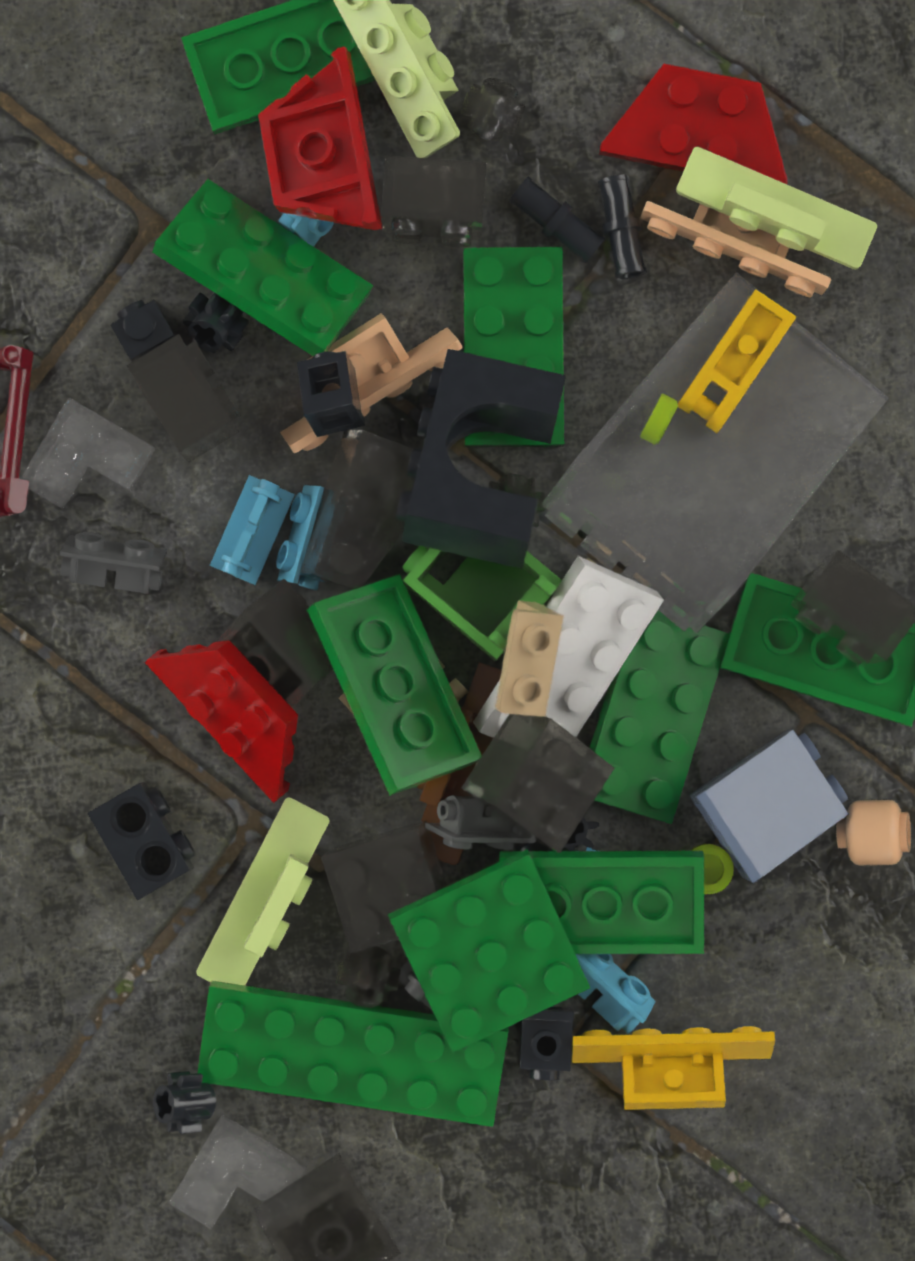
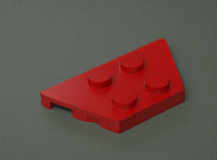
M344 46L337 48L331 53L334 60L314 77L310 78L306 74L291 87L290 92L285 97L276 99L258 114L274 206L281 213L379 230L382 229V222L351 54Z
M665 63L601 143L599 155L684 171L693 149L700 147L784 184L788 183L760 82Z
M230 640L213 642L208 647L201 644L189 645L175 653H168L167 649H160L145 661V664L185 706L190 716L199 721L219 743L224 753L233 758L273 803L289 790L290 783L284 780L285 767L293 761L294 745L292 736L296 733L298 714Z

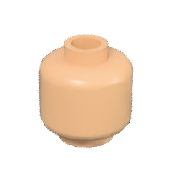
M893 800L854 801L847 810L848 815L846 818L837 822L836 836L838 848H847L848 856L855 865H894L900 861L903 852H910V816L908 812H901L899 805Z

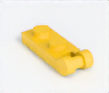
M755 289L679 401L678 408L687 414L693 411L708 421L705 425L706 427L718 434L797 316ZM710 382L727 393L719 405L703 395Z

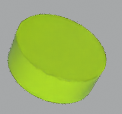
M662 393L639 437L653 445L659 444L679 405L677 400Z
M701 844L690 850L704 852V894H715L725 889L731 882L734 872L730 855L723 848L713 844Z

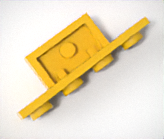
M753 1026L739 1027L732 1030V1033H712L710 1029L702 1027L686 1029L682 1034H662L661 1031L650 1028L636 1030L632 1035H612L611 1032L606 1030H589L584 1032L582 1036H573L571 1057L572 1063L622 1062L624 1110L724 1108L726 1095L723 1060L771 1059L775 1045V1032H762L760 1028Z

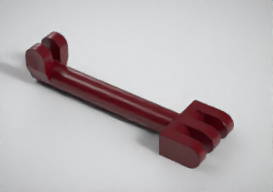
M7 345L0 348V370L11 372L0 465V518L22 513L25 510L29 481L19 479L34 352L15 345Z

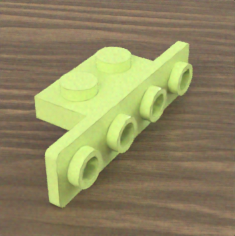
M333 0L416 157L425 159L458 138L460 131L444 103L445 99L459 91L452 79L454 70L448 58L442 52L437 51L430 38L431 27L425 15L418 8L414 7L413 4H392L390 0Z
M700 147L693 149L676 188L677 194L730 216L729 220L742 228L751 231L763 230L776 236V240L786 247L803 251L805 248L854 270L859 269L862 265L877 229V224L871 220Z
M287 797L284 800L197 968L196 973L199 977L209 982L219 981L246 985L259 958L263 957L267 947L277 950L290 924L282 920L290 902L300 905L313 878L305 875L309 868L308 863L330 822L328 816L291 797Z

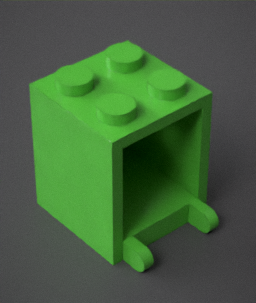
M419 546L402 567L403 571L408 574L403 580L404 585L495 662L506 650L512 613L517 609L518 600L537 602L543 605L556 591L562 581L527 551L523 569L467 557L448 581L442 585L429 572L446 552L432 548L428 550L426 547Z

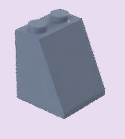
M786 730L689 794L692 802L723 849L730 855L734 866L742 878L752 883L766 875L848 815L842 804L848 800L845 791L832 774L827 778L823 776L815 763L821 756L805 733L797 736L794 730Z

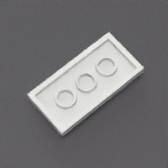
M577 556L546 605L547 608L564 615L545 717L505 714L498 711L495 706L500 684L499 680L473 721L478 731L559 764L664 599L654 589Z

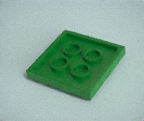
M524 850L388 914L452 1053L591 988L528 850Z

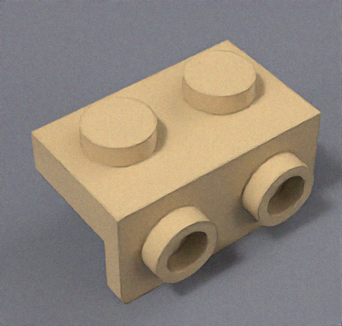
M518 600L517 609L512 613L495 706L501 713L545 717L564 615L537 602Z

